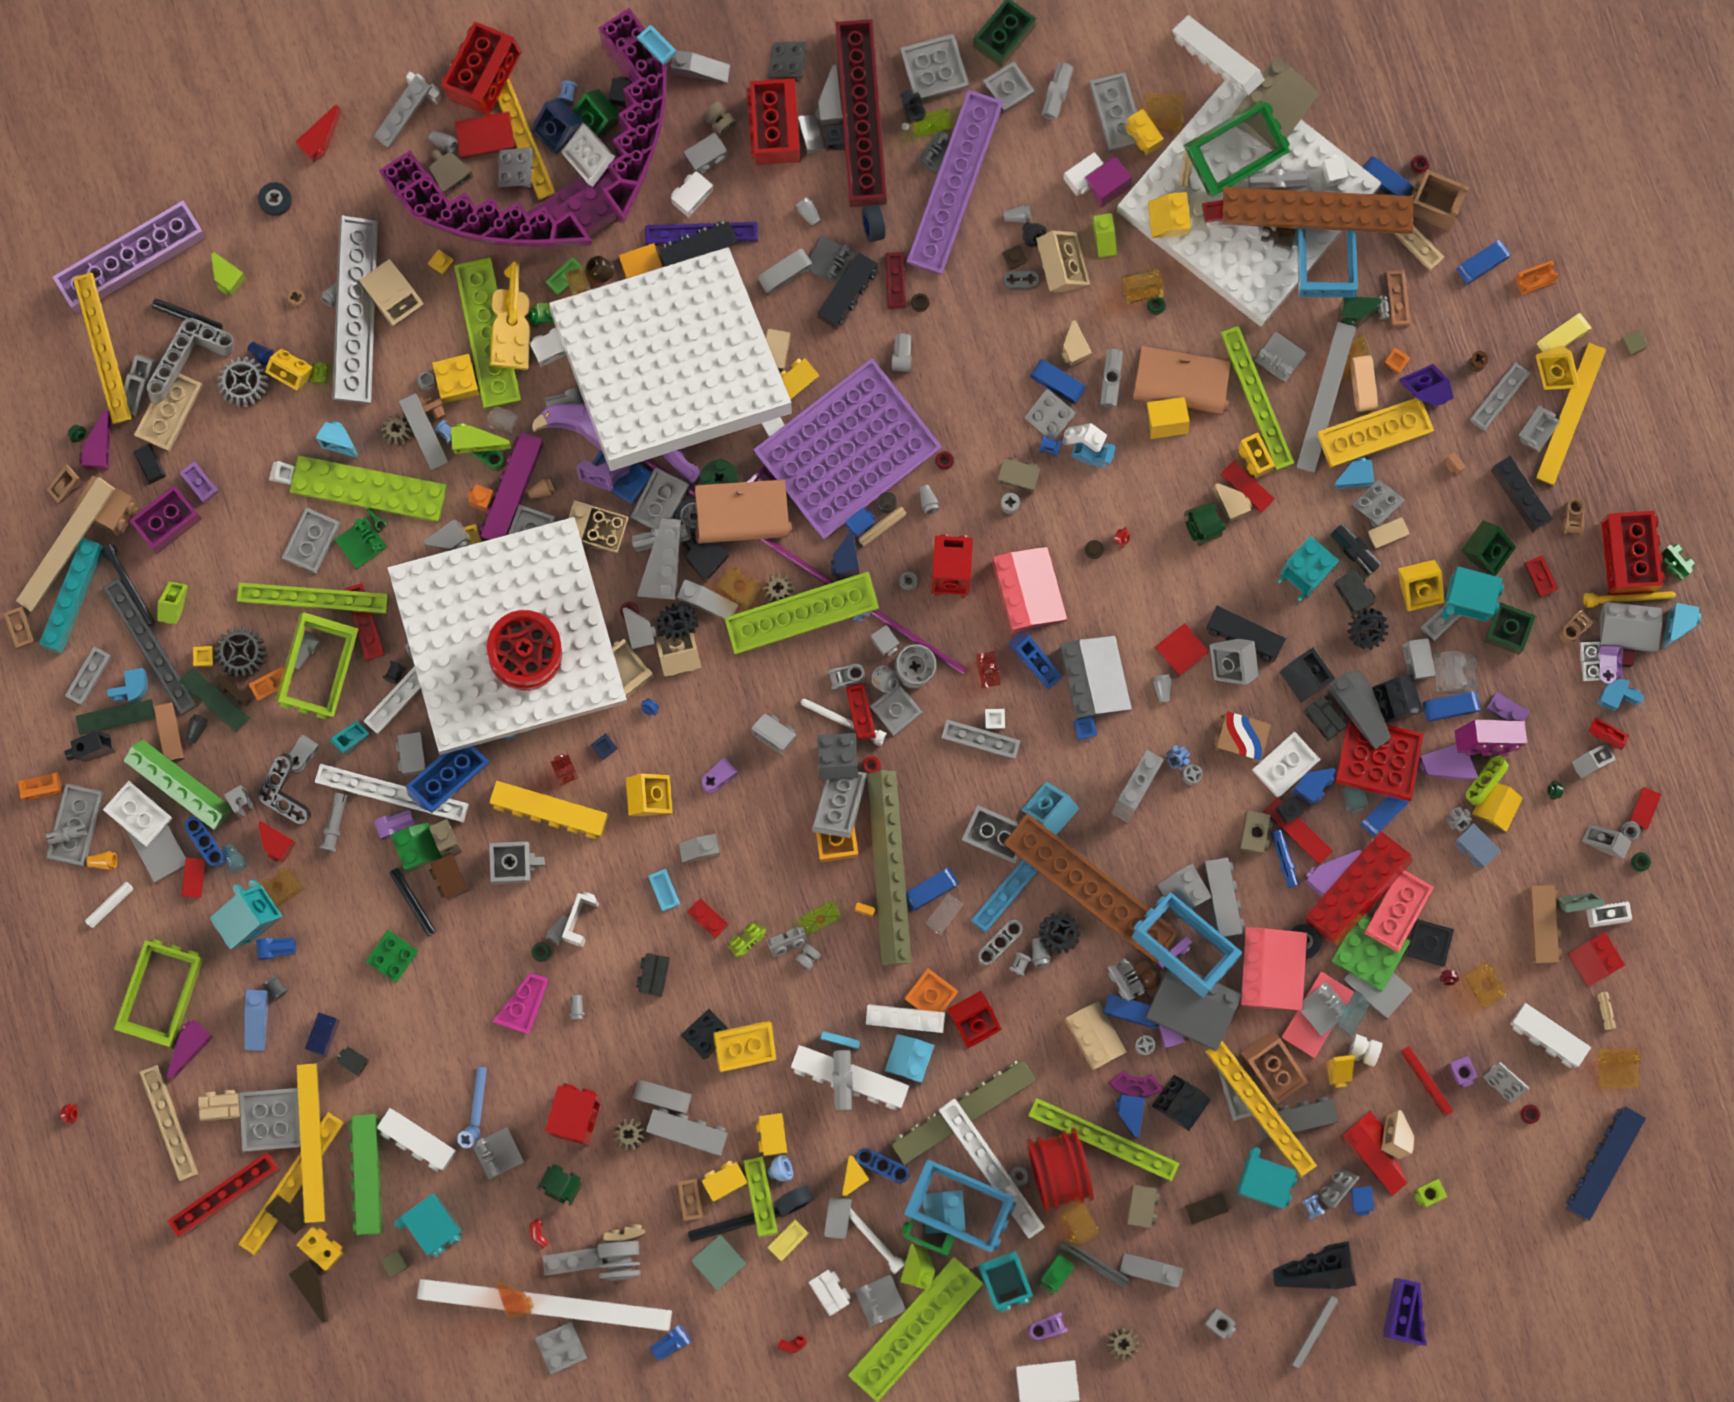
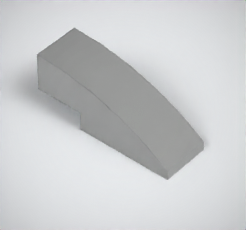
M142 355L134 356L131 371L127 374L124 385L130 413L135 416L144 400L147 384L153 375L157 360Z

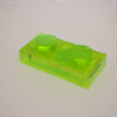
M947 108L927 113L921 121H912L916 137L952 128Z

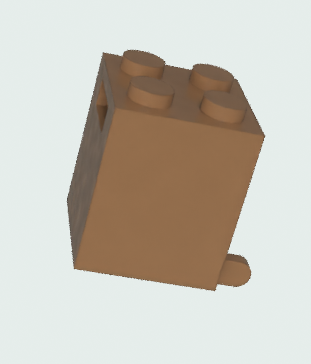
M1427 170L1425 175H1420L1412 193L1413 217L1449 231L1458 215L1469 187ZM1421 192L1428 194L1424 203L1418 201Z
M91 477L90 481L88 482L87 486L82 492L80 498L73 508L74 510L71 513L70 517L73 516V514L79 507L80 503L82 502V500L84 499V497L96 481V477ZM115 488L93 521V524L121 538L129 530V520L139 513L140 505L132 496Z

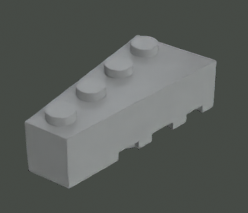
M662 518L639 587L638 597L675 600L677 594L681 520Z

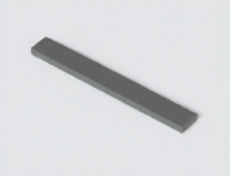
M118 578L103 587L180 715L182 716L197 707L196 701L121 579Z

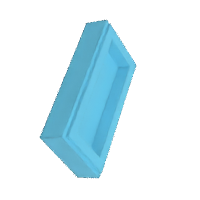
M652 25L648 26L637 36V40L662 65L677 53V50Z
M666 869L648 875L662 912L680 905Z
M825 1031L821 1035V1040L856 1050L859 1049V1040Z

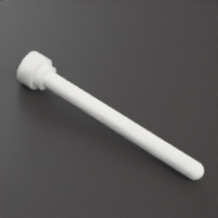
M807 699L801 700L802 706L854 730L853 721ZM875 730L876 738H872L871 741H873V744L881 747L887 733Z
M850 1209L849 1218L887 1259L890 1266L889 1269L896 1274L905 1265L903 1259L895 1257L859 1216Z

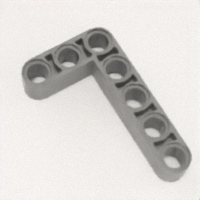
M194 318L185 319L147 384L149 399L154 403H160L166 398L195 345H199L222 356H229L235 349L233 337L225 331ZM223 343H229L227 346H222ZM172 359H178V360L175 361V362H171V361H170V360H172ZM164 374H168V375H169V376H167V377H161V376L164 375ZM156 389L160 390L158 393L153 392Z

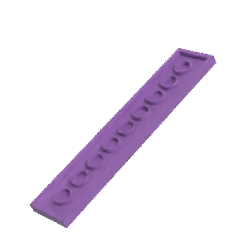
M968 90L911 248L907 264L943 275L1004 101Z

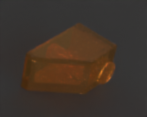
M502 1281L496 1282L508 1320L532 1313L531 1308H534L531 1296L527 1297L526 1293Z

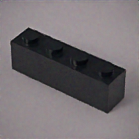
M718 221L714 223L715 227L711 229L704 227L697 230V234L690 237L687 234L680 237V241L673 244L670 241L661 245L662 249L659 251L665 266L737 244L729 221Z
M858 252L817 312L818 318L836 330L839 325L843 326L848 318L846 315L849 310L853 311L855 309L858 297L860 295L863 296L867 291V284L870 279L873 281L879 272L877 270L878 263Z
M1509 456L1494 465L1491 469L1492 474L1531 532L1534 533L1547 525L1553 519L1512 457Z
M1218 605L1205 628L1210 635L1214 637L1221 636L1226 639L1225 641L1234 639L1254 641L1256 654L1260 655V658L1266 662H1275L1286 638Z

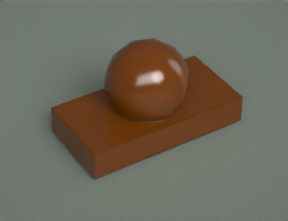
M1146 958L1133 967L1131 972H1136L1133 975L1139 977L1137 981L1141 980L1146 994L1153 1001L1161 979Z

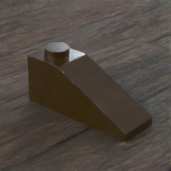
M308 1260L292 1271L289 1276L320 1321L326 1323L328 1315L323 1279L320 1274L322 1270L316 1262L312 1263V1261Z

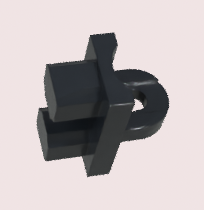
M910 89L901 93L900 97L907 123L911 124L912 121L918 122L923 120L926 112L922 105L920 94L918 92L913 94Z

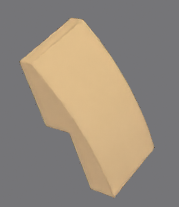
M630 1224V1227H625L624 1235H621L620 1230L610 1229L609 1233H604V1241L634 1239L644 1235L646 1230L642 1229V1225Z

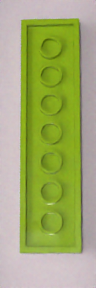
M486 258L454 265L484 410L521 402L515 369L490 366L491 329L494 320L498 317L491 308L492 295L498 290L492 259Z
M298 455L290 493L439 522L447 485Z
M865 572L726 617L725 622L734 654L738 655L878 610L879 606L870 574Z
M953 1257L932 1281L930 1290L925 1289L848 1376L878 1402L984 1283L959 1260Z

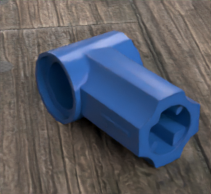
M294 937L283 939L262 938L256 940L258 960L274 959L276 956L296 955Z
M682 1325L677 1326L668 1332L667 1336L650 1346L652 1353L658 1361L691 1342Z

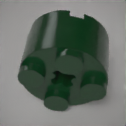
M724 459L710 461L704 466L700 474L701 485L739 483L736 468ZM717 478H719V479H722V478H723V482H722V483H720L719 481L716 482V479H717Z
M1205 502L1184 512V517H1188V521L1185 522L1186 528L1193 541H1199L1197 544L1199 546L1222 537L1223 531L1226 529L1223 520L1219 519L1217 515L1218 510L1213 502Z
M553 1164L552 1167H547L537 1189L540 1191L543 1188L546 1190L544 1193L546 1196L563 1204L565 1201H568V1206H572L583 1184L580 1182L581 1177L574 1173L568 1175L563 1172L562 1167Z

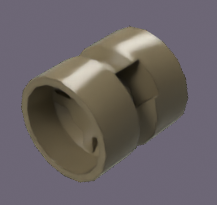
M716 102L704 112L702 119L708 126H713L712 130L721 138L735 127L737 120L730 113H726L727 109L721 102Z

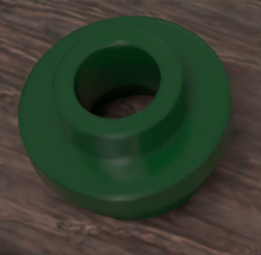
M1153 296L1148 300L1147 309L1151 314L1159 315L1164 312L1166 303L1162 297ZM1157 303L1160 307L1155 309L1153 304Z
M73 425L68 431L69 440L73 443L80 442L85 438L86 429L83 426Z
M1552 781L1548 785L1547 794L1550 796V799L1556 800L1562 797V783Z
M1636 853L1631 858V866L1638 872H1644L1650 867V858L1645 853ZM1638 859H1641L1643 861L1642 866L1638 865Z
M537 943L532 948V956L538 962L547 961L551 956V949L546 943ZM540 949L545 950V954L543 956L538 955V951Z

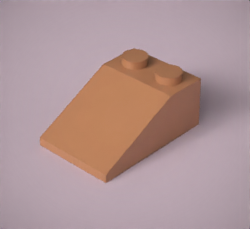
M1273 1031L1241 1052L1251 1070L1276 1104H1279L1308 1083L1282 1040Z

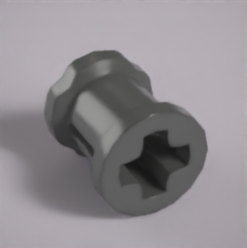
M277 974L263 984L274 995V1000H278L289 990L281 984Z

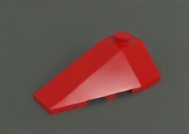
M1369 1111L1344 1132L1341 1138L1385 1189L1394 1196L1407 1184V1181L1397 1158L1381 1150L1384 1127L1373 1113Z

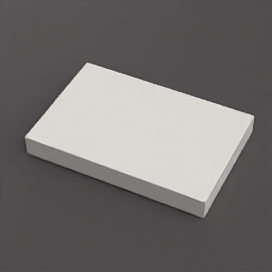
M1293 732L1254 767L1252 771L1279 798L1321 759L1296 732Z
M130 781L122 787L103 809L146 847L154 841L173 819Z
M1075 1360L1016 1367L1020 1402L1080 1401Z

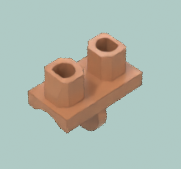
M421 395L418 396L427 416L433 414L437 421L446 417L443 409L444 405L440 398L432 401L431 397L423 400Z

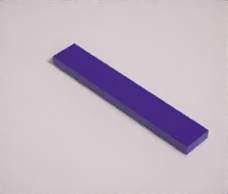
M757 222L730 223L737 242H758ZM714 223L646 225V245L653 243L654 245H663L670 241L674 244L679 242V238L689 234L691 237L696 235V231L701 228L707 227V229H711L715 226Z

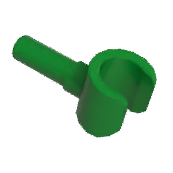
M370 508L366 510L375 522L376 530L381 531L377 527V524L380 522L384 523L387 527L386 522L379 519Z

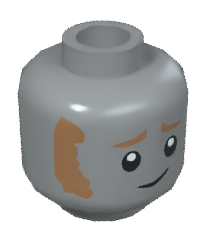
M882 665L873 671L871 682L875 688L885 693H890L897 688L900 680L896 670Z

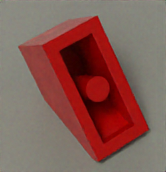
M260 821L258 825L263 848L269 853L267 857L276 863L278 860L284 862L296 842Z

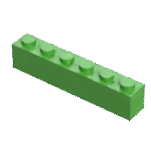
M142 740L133 745L125 757V763L215 830L223 825L230 816L232 808L229 804L146 741Z
M376 1114L352 1116V1121H349V1132H353V1140H350V1152H353L354 1160L350 1161L351 1172H354V1180H351V1190L355 1192V1199L352 1200V1211H356V1219H353V1231H356V1235L383 1234L379 1129L377 1128L378 1115Z

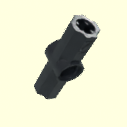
M1344 523L1339 525L1330 534L1343 548L1345 555L1351 561L1356 562L1369 576L1382 565L1369 551L1367 544L1360 537H1356Z

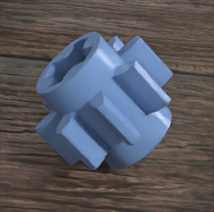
M1175 745L1166 753L1169 756L1166 762L1169 763L1172 769L1179 768L1182 770L1190 763L1188 759L1190 753H1188L1184 746L1178 748Z

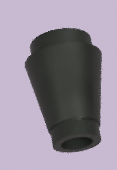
M194 714L192 718L190 717L185 740L196 744L208 726V719Z

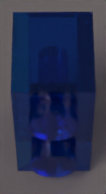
M318 1012L305 1049L327 1057L340 1020Z

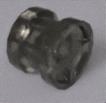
M891 492L880 494L878 497V509L887 514L893 512L897 501L895 495Z

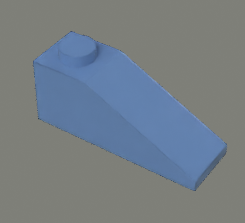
M246 990L245 1050L265 1051L269 992L265 990Z

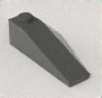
M1360 671L1344 673L1329 683L1328 693L1375 750L1391 739L1372 686Z

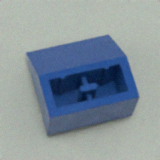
M1331 768L1305 773L1291 795L1308 807L1313 803L1317 805L1325 794L1322 790L1324 788L1328 789L1336 778L1333 775L1336 770Z

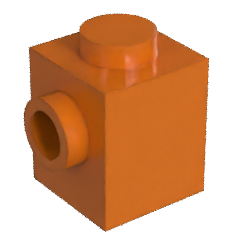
M475 484L474 489L471 488L467 496L470 506L487 512L489 506L493 503L494 491Z

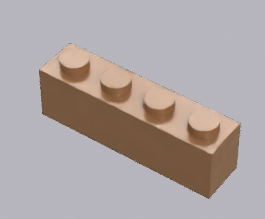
M1555 885L1530 886L1528 888L1532 965L1557 964L1559 959H1562V950L1558 948V940L1561 939L1560 928H1557V921L1560 918L1559 909H1556L1558 890H1555Z

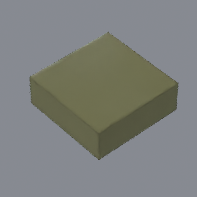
M1640 330L1622 338L1630 356L1648 347Z
M399 1250L381 1260L390 1277L408 1268Z

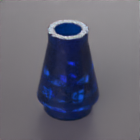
M255 341L251 342L247 349L262 366H267L270 357L274 354L272 349L257 344Z

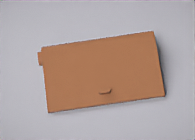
M1142 346L1133 399L1152 402L1185 397L1188 409L1223 414V411L1227 412L1229 400L1225 399L1231 361Z
M785 480L695 486L698 521L695 533L698 544L788 537L789 533L792 532L791 522H788Z

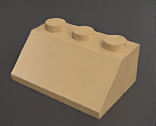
M1052 230L1036 239L1050 292H1066L1090 286L1076 232Z
M1099 1001L1065 1018L1066 1024L1093 1071L1127 1053L1107 1015L1103 1013L1104 1010Z

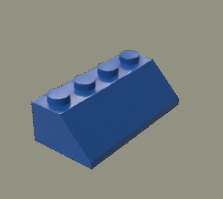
M474 746L442 754L406 785L407 794L420 808L433 813L490 762Z

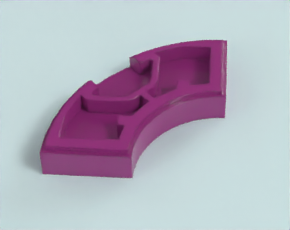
M1122 1071L1108 1082L1119 1093L1139 1098L1149 1097L1163 1090L1152 1074L1136 1078Z

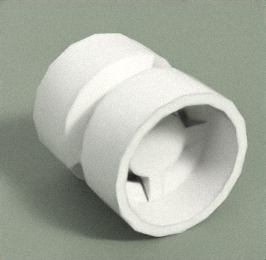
M1355 1034L1348 1056L1354 1055L1355 1061L1363 1060L1364 1064L1375 1067L1381 1052L1382 1043L1375 1040L1367 1041L1366 1037Z

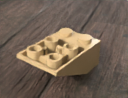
M390 259L359 280L392 327L424 305Z
M574 500L569 518L575 517L582 545L584 547L618 553L629 517Z

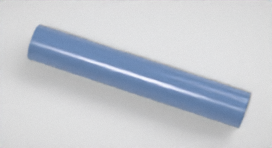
M477 1067L470 1126L480 1127L487 1072L485 1067Z

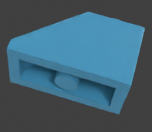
M1358 458L1353 461L1335 482L1334 490L1372 486L1374 483L1372 460Z

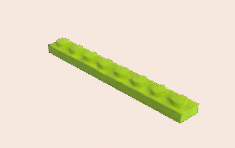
M1239 326L1221 332L1220 335L1267 451L1275 464V471L1294 465Z
M239 582L237 602L388 614L390 595Z
M1036 1098L1028 1115L1059 1131L1066 1130L1067 1133H1070V1129L1075 1127L1081 1141L1171 1182L1180 1164Z

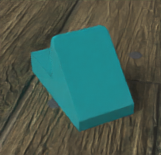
M356 720L333 736L330 741L343 754L350 755L354 747L364 741L370 733Z

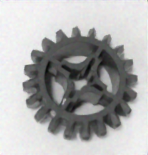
M242 626L239 632L238 627H234V633L228 629L227 633L229 635L226 637L224 634H221L224 640H217L216 642L220 645V647H215L214 649L218 652L215 655V659L219 660L217 665L223 666L221 670L223 672L228 671L229 676H232L235 672L236 678H239L241 673L246 678L248 671L251 675H254L252 669L256 668L259 671L258 663H265L261 657L267 656L265 652H261L267 649L265 645H261L264 639L259 638L260 634L258 632L253 634L252 628L246 632V627ZM239 638L248 639L240 644L234 642V640ZM254 643L255 655L252 659L249 656V651ZM228 646H230L232 648V654L229 656L230 659L227 661L226 650ZM234 647H237L241 650L243 649V652L246 655V657L238 654L237 650ZM239 661H246L248 663L244 666H233L234 663L237 664Z

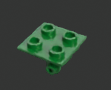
M366 517L362 520L360 518L355 520L354 526L335 538V541L356 569L387 548V545Z
M387 930L365 962L397 983L418 953V950Z

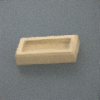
M1401 517L1368 531L1367 535L1375 550L1407 537L1410 533Z

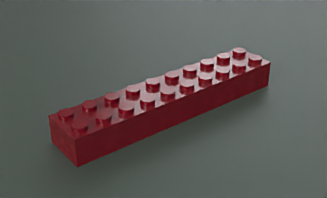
M873 19L835 22L849 207L875 204L885 205L887 204Z

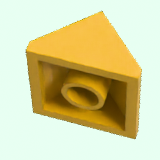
M1561 345L1536 355L1544 390L1580 387L1570 350Z
M1185 397L1147 402L1151 439L1188 434L1190 420Z
M1497 783L1487 798L1481 804L1475 806L1471 815L1507 832L1523 798L1510 786Z
M849 1156L842 1197L849 1196L869 1181L853 1156Z

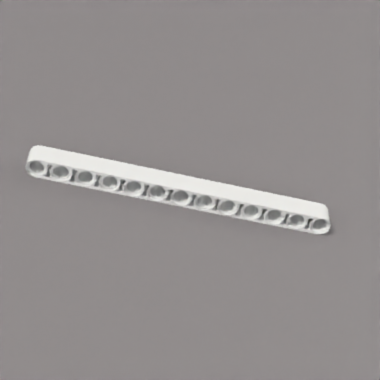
M419 1279L417 1299L668 1331L670 1330L672 1315L670 1310Z

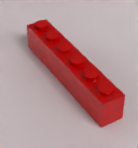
M266 1152L168 1219L167 1222L177 1237L182 1238L281 1169L271 1154Z

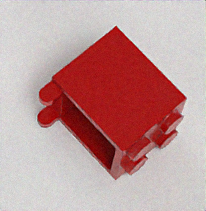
M946 534L935 536L931 593H935V596H939V594L961 595V598H965V595L969 596L973 538L964 535L951 537Z

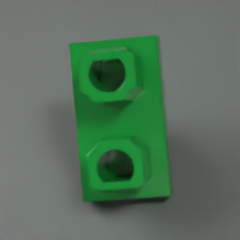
M1679 544L1669 545L1661 552L1663 564L1667 567L1663 572L1666 574L1670 571L1682 581L1693 571L1692 568L1695 566V563L1691 558L1684 560L1680 556L1683 549Z

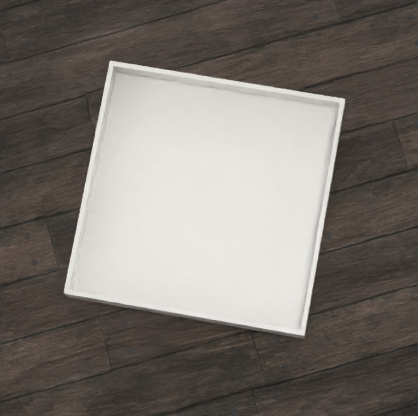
M1224 81L1119 203L1116 212L1262 328L1298 286L1297 229L1291 228L1295 229L1292 249L1273 246L1274 241L1272 240L1262 242L1260 240L1261 236L1267 237L1269 234L1262 231L1263 227L1222 225V220L1205 223L1202 203L1223 200V191L1214 197L1208 195L1193 164L1189 187L1186 188L1179 185L1183 153L1186 151L1183 145L1231 118L1247 96L1243 91L1239 92L1232 82L1227 83ZM1300 120L1287 138L1290 143L1288 147L1291 152L1255 172L1268 173L1274 169H1284L1285 171L1305 170L1307 186L1286 190L1375 194L1381 185L1379 180L1302 120ZM1237 126L1199 147L1217 183L1273 151ZM1331 155L1343 156L1348 174L1346 183L1327 187L1322 169L1323 161ZM1248 177L1231 187L1249 188ZM1187 192L1191 223L1189 235L1151 238L1147 202L1166 194ZM1270 227L1273 231H1276V227ZM1305 229L1307 274L1342 234V230Z
M729 247L549 303L551 316L610 471L792 414L791 400Z
M575 517L388 567L440 755L627 703ZM517 610H532L549 618L557 628L562 644V661L555 677L546 685L530 691L516 690L501 683L490 667L487 653V639L494 624L502 616ZM519 626L511 629V632L514 634L523 629ZM539 631L532 634V638L535 640H539L543 636ZM503 643L500 646V649L504 652L509 651L511 645L508 643ZM544 649L542 658H551L553 651ZM508 662L505 669L512 672L516 667ZM529 664L526 670L529 673H533L537 670V667L534 664Z

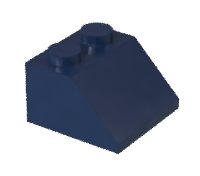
M557 98L544 103L530 131L556 155L567 145L584 121L563 101Z
M853 532L846 536L833 554L834 560L830 561L832 576H836L837 581L859 575V564Z

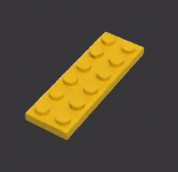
M1414 398L1318 431L1316 434L1329 466L1333 468L1434 432V428L1422 400Z

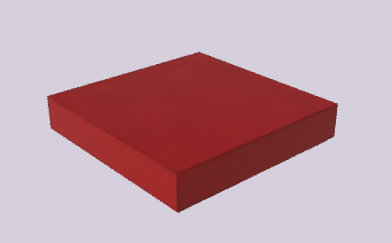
M1186 623L1155 646L1179 677L1209 653Z

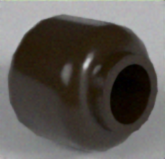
M600 255L589 259L586 264L587 275L600 283L607 282L614 275L613 263Z

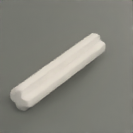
M128 882L122 884L85 922L91 928H94L133 891V887Z

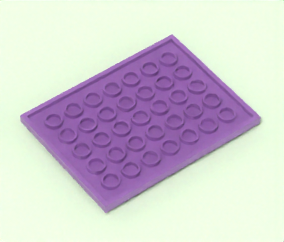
M871 358L753 449V452L775 480H785L786 494L824 540L845 524L848 518L861 508L867 507L939 451L942 446L873 358Z

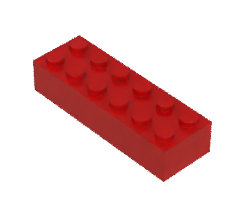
M1380 831L1305 916L1307 924L1313 926L1322 936L1337 947L1413 862L1411 854Z

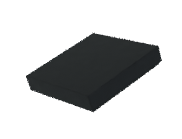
M1417 919L1406 957L1445 967L1454 929Z

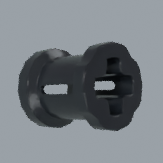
M390 661V667L382 678L397 685L399 683L398 679L402 671L406 670V667L397 662Z

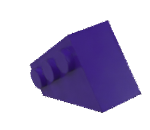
M1394 1278L1383 1337L1427 1346L1424 1333L1425 1322L1422 1315L1423 1304L1420 1283Z

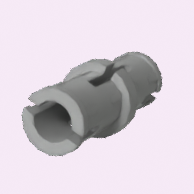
M82 824L71 828L63 827V830L46 833V838L49 839L47 842L49 845L62 841L70 842L71 839L87 836L88 833L84 830L87 829L86 825Z

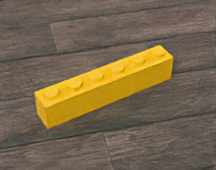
M496 781L489 802L494 806V810L500 812L509 810L512 811L511 814L521 818L523 815L529 816L531 821L537 823L546 821L549 822V826L558 829L560 826L567 828L568 832L578 834V831L586 833V837L595 840L597 837L602 838L608 819L607 813L500 781Z

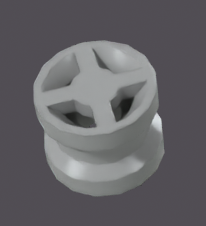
M1014 493L1005 494L1001 499V510L1009 515L1018 511L1020 506L1019 497Z
M1194 764L1187 766L1182 774L1183 781L1190 786L1198 784L1203 775L1201 768Z
M1148 1035L1139 1037L1135 1043L1136 1052L1142 1056L1151 1054L1155 1049L1154 1039Z

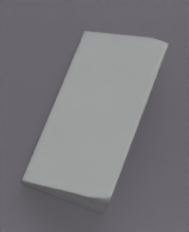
M816 115L798 116V124L807 155L824 151L825 146Z
M836 1196L830 1197L824 1232L825 1237L846 1239L852 1199Z

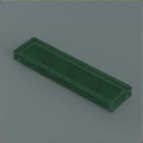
M193 667L179 680V683L236 733L250 720L242 710Z
M152 699L76 716L79 735L156 719Z

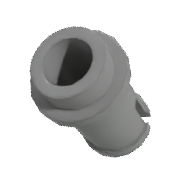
M582 995L570 996L571 1014L569 1016L572 1017V1020H583L585 1013H583Z

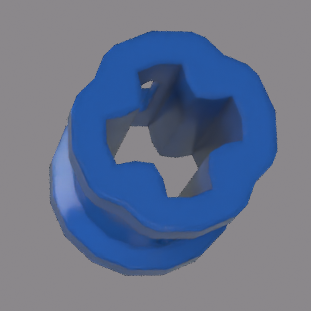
M1043 436L1039 452L1045 451L1058 457L1062 441L1047 439V436Z

